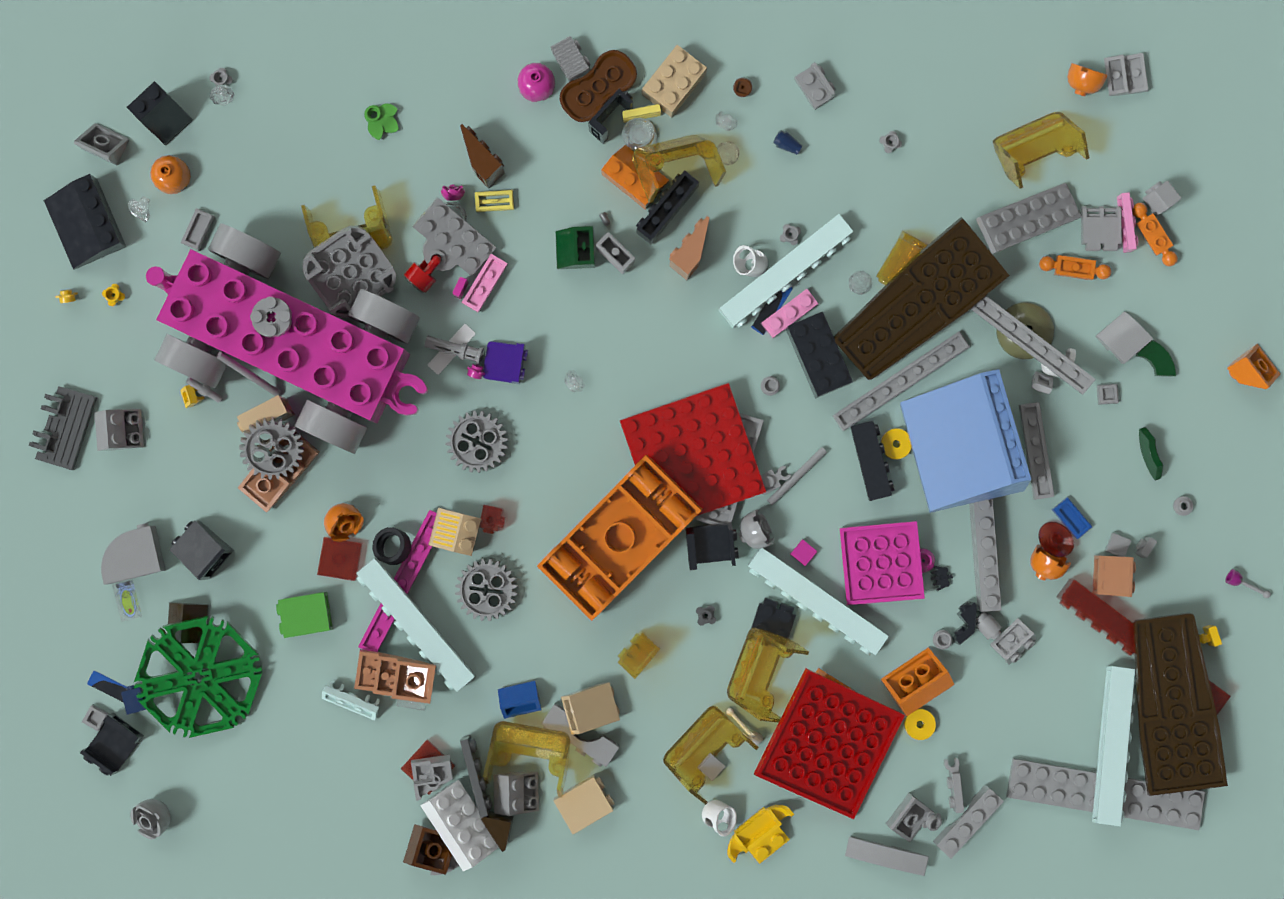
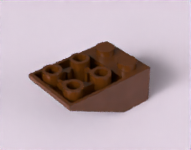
M461 124L460 127L472 169L480 181L489 189L505 174L503 161L497 154H491L489 146L483 140L478 141L476 133L470 126L466 128Z

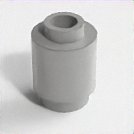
M982 612L976 617L975 626L987 640L990 638L994 640L1002 633L1000 631L1002 626L990 613Z

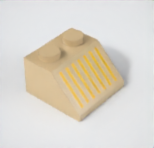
M438 508L429 545L472 556L481 518Z

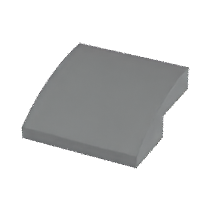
M1143 53L1104 58L1106 74L1108 75L1109 96L1148 92Z
M1125 311L1095 336L1107 351L1110 350L1122 364H1125L1153 340L1149 333Z

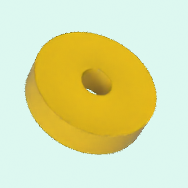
M891 429L881 438L880 443H883L884 455L890 459L904 458L912 448L908 433L902 429ZM895 440L899 442L898 448L893 446Z
M919 708L905 717L904 728L910 737L916 740H925L934 733L936 721L929 711ZM918 721L923 722V726L920 728L917 727Z

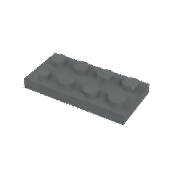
M470 735L464 736L460 740L481 818L488 816L492 807L490 795L486 796L487 782L485 776L481 777L482 763L480 757L476 758V741L471 739Z

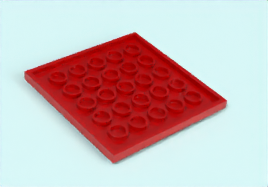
M729 383L620 420L634 464L636 465L648 454L702 508L698 515L766 493Z
M805 668L757 765L754 775L854 820L905 715Z

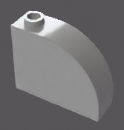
M148 523L137 525V529L119 535L109 544L101 563L104 585L166 571L156 526H149Z

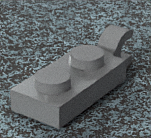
M954 758V765L949 766L948 760L944 759V766L949 770V777H947V787L951 789L949 806L956 813H964L959 760Z

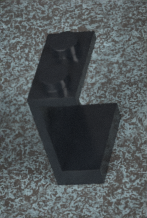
M618 89L588 122L589 132L602 144L608 140V130L602 123L619 104L626 110L633 109V97L627 91L622 92Z
M731 523L685 528L690 570H697V564L730 560L732 566H736L735 559H739L738 547H734V541H737L736 529L732 528Z
M114 713L106 716L103 720L105 722L103 727L89 746L80 752L86 762L94 763L99 767V771L107 776H112L119 771L144 737L142 733Z

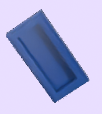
M1068 497L1052 509L1076 539H1079L1092 528L1091 524Z

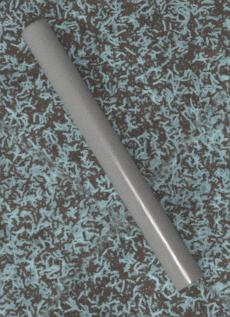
M222 352L217 354V359L274 396L280 395L281 391L229 356Z
M821 447L767 501L773 505L827 453L826 450Z

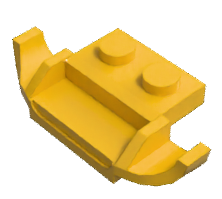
M773 805L760 809L734 830L735 833L730 839L727 849L730 860L735 863L740 852L744 851L747 853L749 851L759 864L790 840L780 828L782 825L780 820L786 816L792 817L794 813L789 807L784 805Z

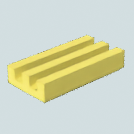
M659 104L622 112L624 123L661 116Z
M513 190L475 192L476 212L514 210ZM509 195V198L479 200V197ZM510 203V205L480 207L482 204Z

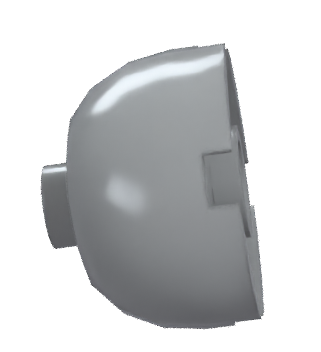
M758 509L744 516L741 520V532L739 533L740 540L743 543L746 542L748 546L754 549H761L774 544V538L770 539L769 536L772 530L764 515H758Z
M156 799L143 800L131 810L130 814L133 825L137 823L140 828L138 832L148 839H155L161 836L169 827L171 820L167 805Z

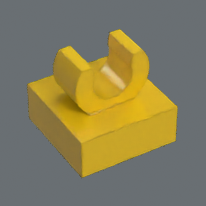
M186 385L180 390L185 408L193 407L204 399V396H196L195 392L198 390L190 385Z
M1208 625L1202 627L1204 633L1199 635L1200 643H1208L1209 646L1214 647L1222 645L1216 626Z

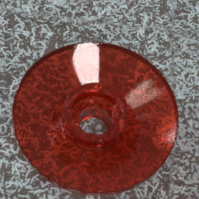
M1047 522L1039 529V542L1047 553L1055 557H1065L1073 551V536L1064 525L1058 522Z

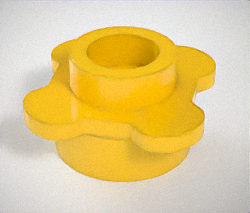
M112 284L111 287L102 292V296L108 301L109 306H115L118 301L125 299V294L121 293L117 284Z
M72 289L62 290L55 297L59 298L60 303L76 301L75 295L78 292L72 293Z

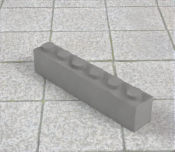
M993 499L969 504L977 610L981 612L1001 610Z

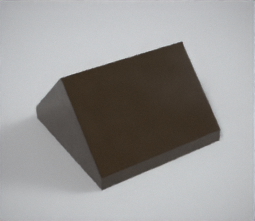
M169 602L168 624L208 616V604ZM200 627L187 628L177 631L175 637L180 643H200L203 631Z
M490 811L488 816L481 817V821L503 852L509 843L514 816L494 814V812Z

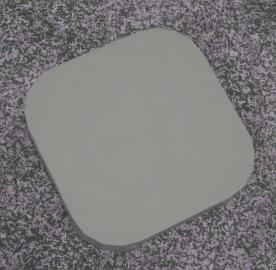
M359 226L343 228L312 249L305 256L302 263L306 279L328 307L329 311L334 316L342 318L349 317L348 313L360 289L381 297L393 290L396 281V273L387 257L370 233Z

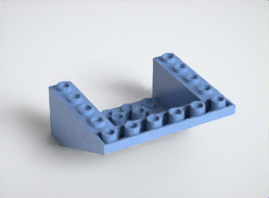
M999 369L980 373L900 402L929 513L1025 491L1031 481V476Z

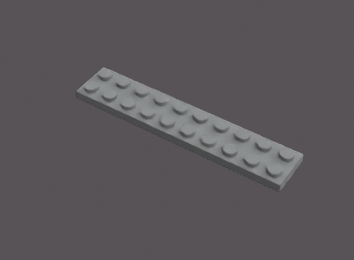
M1012 758L1006 797L1093 812L1096 772ZM1128 778L1127 783L1124 785V791H1126V801L1122 807L1124 818L1194 830L1200 829L1204 791L1193 790L1149 796L1147 795L1146 781Z

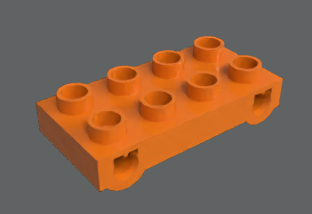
M647 454L547 554L537 567L592 621L702 511V508Z

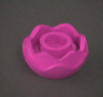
M453 184L448 187L443 186L441 190L442 196L449 201L460 200L465 193L462 185L459 187Z
M920 549L922 573H925L934 567L935 557L929 550Z

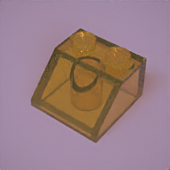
M643 632L640 635L636 633L630 640L632 645L628 649L624 647L617 656L620 658L617 663L634 679L660 650V646Z

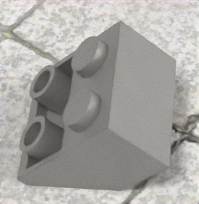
M141 409L95 412L97 451L144 447Z
M538 772L493 774L494 814L512 816L539 811Z

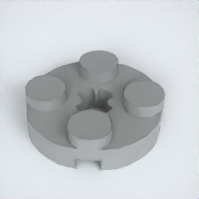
M267 297L260 300L254 306L250 319L255 330L261 335L279 337L290 329L292 312L290 307L281 299ZM275 312L276 321H270L269 323L267 315Z

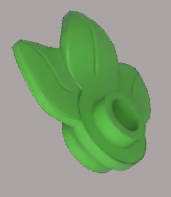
M385 103L381 106L371 105L366 108L364 117L368 122V131L373 138L380 140L384 132L394 133L399 130L398 123L393 117L398 110L394 105ZM376 112L377 117L371 118V114Z

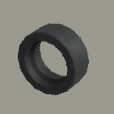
M387 527L376 534L372 550L374 556L379 561L388 565H398L408 558L411 551V541L405 532L394 527ZM396 535L400 540V548L393 557H387L384 554V544L390 536Z

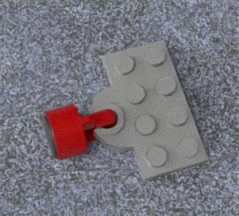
M437 197L412 226L426 238L422 250L424 260L420 265L414 262L404 273V278L421 293H426L436 282V279L431 275L434 270L446 271L458 265L472 276L496 249V246Z

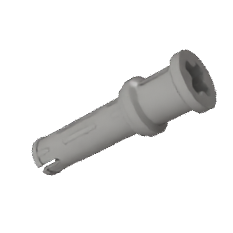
M429 335L425 340L426 348L457 355L461 360L468 359L475 361L476 364L481 363L484 348L482 347L478 349L469 346L467 343L462 345Z

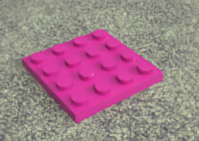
M917 521L839 528L847 605L925 599Z

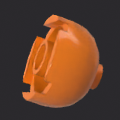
M1071 63L1067 78L1069 85L1076 89L1074 93L1086 96V93L1093 94L1098 92L1103 87L1108 75Z
M171 155L158 158L153 163L150 171L151 180L155 187L163 193L170 195L182 192L181 190L188 186L191 178L190 169L186 163L180 158Z
M347 503L331 507L324 518V527L327 534L337 542L350 539L348 536L352 533L356 535L364 523V518L360 511Z
M1037 545L1030 558L1031 567L1036 572L1035 575L1044 581L1046 579L1055 580L1061 578L1067 572L1071 563H1066L1067 558L1052 548L1048 547L1047 550L1042 549L1043 545Z

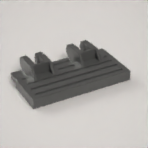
M58 386L56 394L64 396L63 399L49 394L44 396L47 400L59 402L58 408L54 409L47 405H41L40 408L41 410L58 414V417L49 415L44 429L45 431L52 432V435L33 430L32 434L34 436L45 438L47 442L44 446L32 441L29 442L28 446L46 451V454L37 451L36 460L74 470L97 397Z

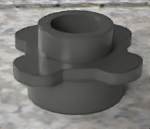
M711 605L707 608L698 607L696 609L698 614L697 623L700 626L706 623L714 624L716 622L713 613L715 608Z

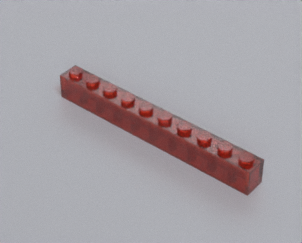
M1069 579L1056 596L1060 600L1059 604L1067 610L1070 608L1076 612L1074 615L1077 618L1090 622V627L1098 633L1102 631L1107 635L1106 639L1114 645L1116 643L1121 645V650L1129 656H1132V654L1135 656L1133 623L1075 579ZM1209 680L1218 715L1231 696Z

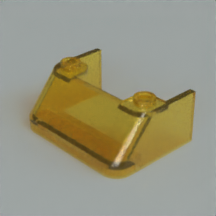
M1061 112L1047 114L1004 133L993 140L994 150L1006 176L1019 189L1023 188L1021 177L1026 172L1024 166L1057 152L1064 157H1069L1078 152L1086 160L1090 158L1085 132Z
M689 135L638 147L632 155V161L649 203L654 201L659 190V185L653 172L660 171L665 162L700 155L704 158L715 187L719 186L726 174V169L716 145L698 135Z
M372 186L377 205L370 206L365 210L364 219L366 224L358 226L370 233L380 249H385L392 244V234L381 193L376 186ZM301 205L308 234L314 248L339 232L329 233L327 226L323 222H313L311 210L306 205Z
M759 628L750 629L727 688L728 698L760 721L779 723L781 717L772 712L774 696L767 691L780 656L782 658H790L793 653L808 655L809 651L791 639Z
M711 706L666 752L663 762L682 785L706 805L708 801L699 792L705 784L706 777L697 767L708 754L711 753L715 757L727 743L731 747L737 748L746 741L755 750L759 747L718 707Z
M506 721L498 722L493 729L483 778L485 783L490 784L493 767L506 766L511 760L512 753L548 759L550 773L553 776L559 777L556 791L558 797H562L569 763L571 744L569 735L562 731Z

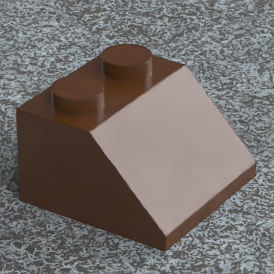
M414 824L403 863L446 875L452 857L448 847L437 830Z

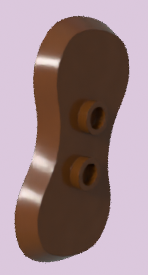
M609 50L604 52L585 76L570 81L563 87L559 97L562 108L575 121H590L618 89L624 92L633 86L637 78V70L634 63L621 51Z

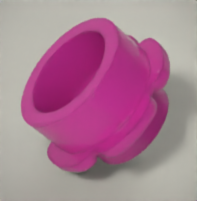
M472 364L471 367H467V375L472 378L482 379V376L485 375L483 367L480 365Z

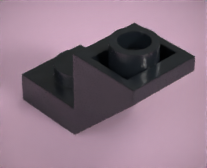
M965 602L958 608L960 611L957 615L966 625L965 627L960 626L954 631L955 635L952 639L958 645H961L975 633L977 604L975 602Z

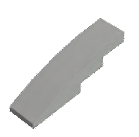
M852 836L849 837L845 856L922 876H925L929 856L873 841L869 842Z

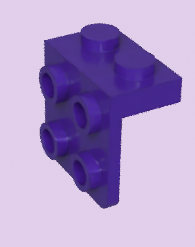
M488 342L483 369L485 375H483V378L520 384L521 380H524L525 377L523 362L527 361L528 357L526 346L519 343L513 345Z

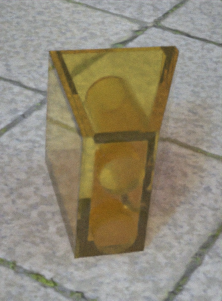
M902 230L877 272L876 277L879 278L878 281L886 285L927 244Z

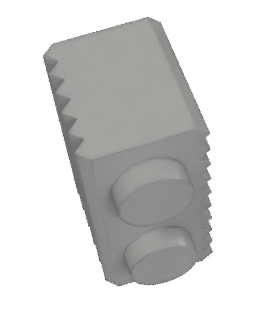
M571 36L551 46V51L569 82L585 76L589 72V66H591L586 55H581L579 51L581 50L580 44L576 39L573 40Z
M1159 181L1145 191L1147 195L1142 199L1152 212L1158 216L1178 202L1181 196H1179V193H1176L1177 190H1174L1169 181L1163 184Z
M606 233L595 245L596 249L622 274L635 263V256L629 254V251L624 246H621V243H618V240L616 241L610 233Z

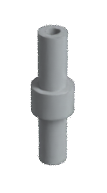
M190 377L187 378L186 383L197 389L199 394L204 397L208 396L218 403L222 400V396L211 390L210 386L201 384Z

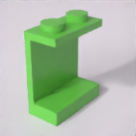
M327 592L278 600L276 611L278 616L280 615L281 617L279 630L284 638L333 630Z

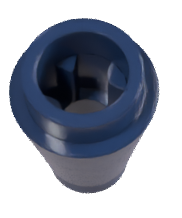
M780 130L773 141L777 148L796 155L802 148V145L787 131Z

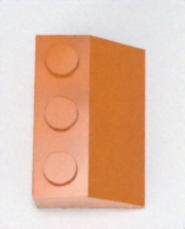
M626 145L613 154L601 169V174L645 210L669 182V179Z
M929 647L881 678V681L906 717L955 685L949 672Z

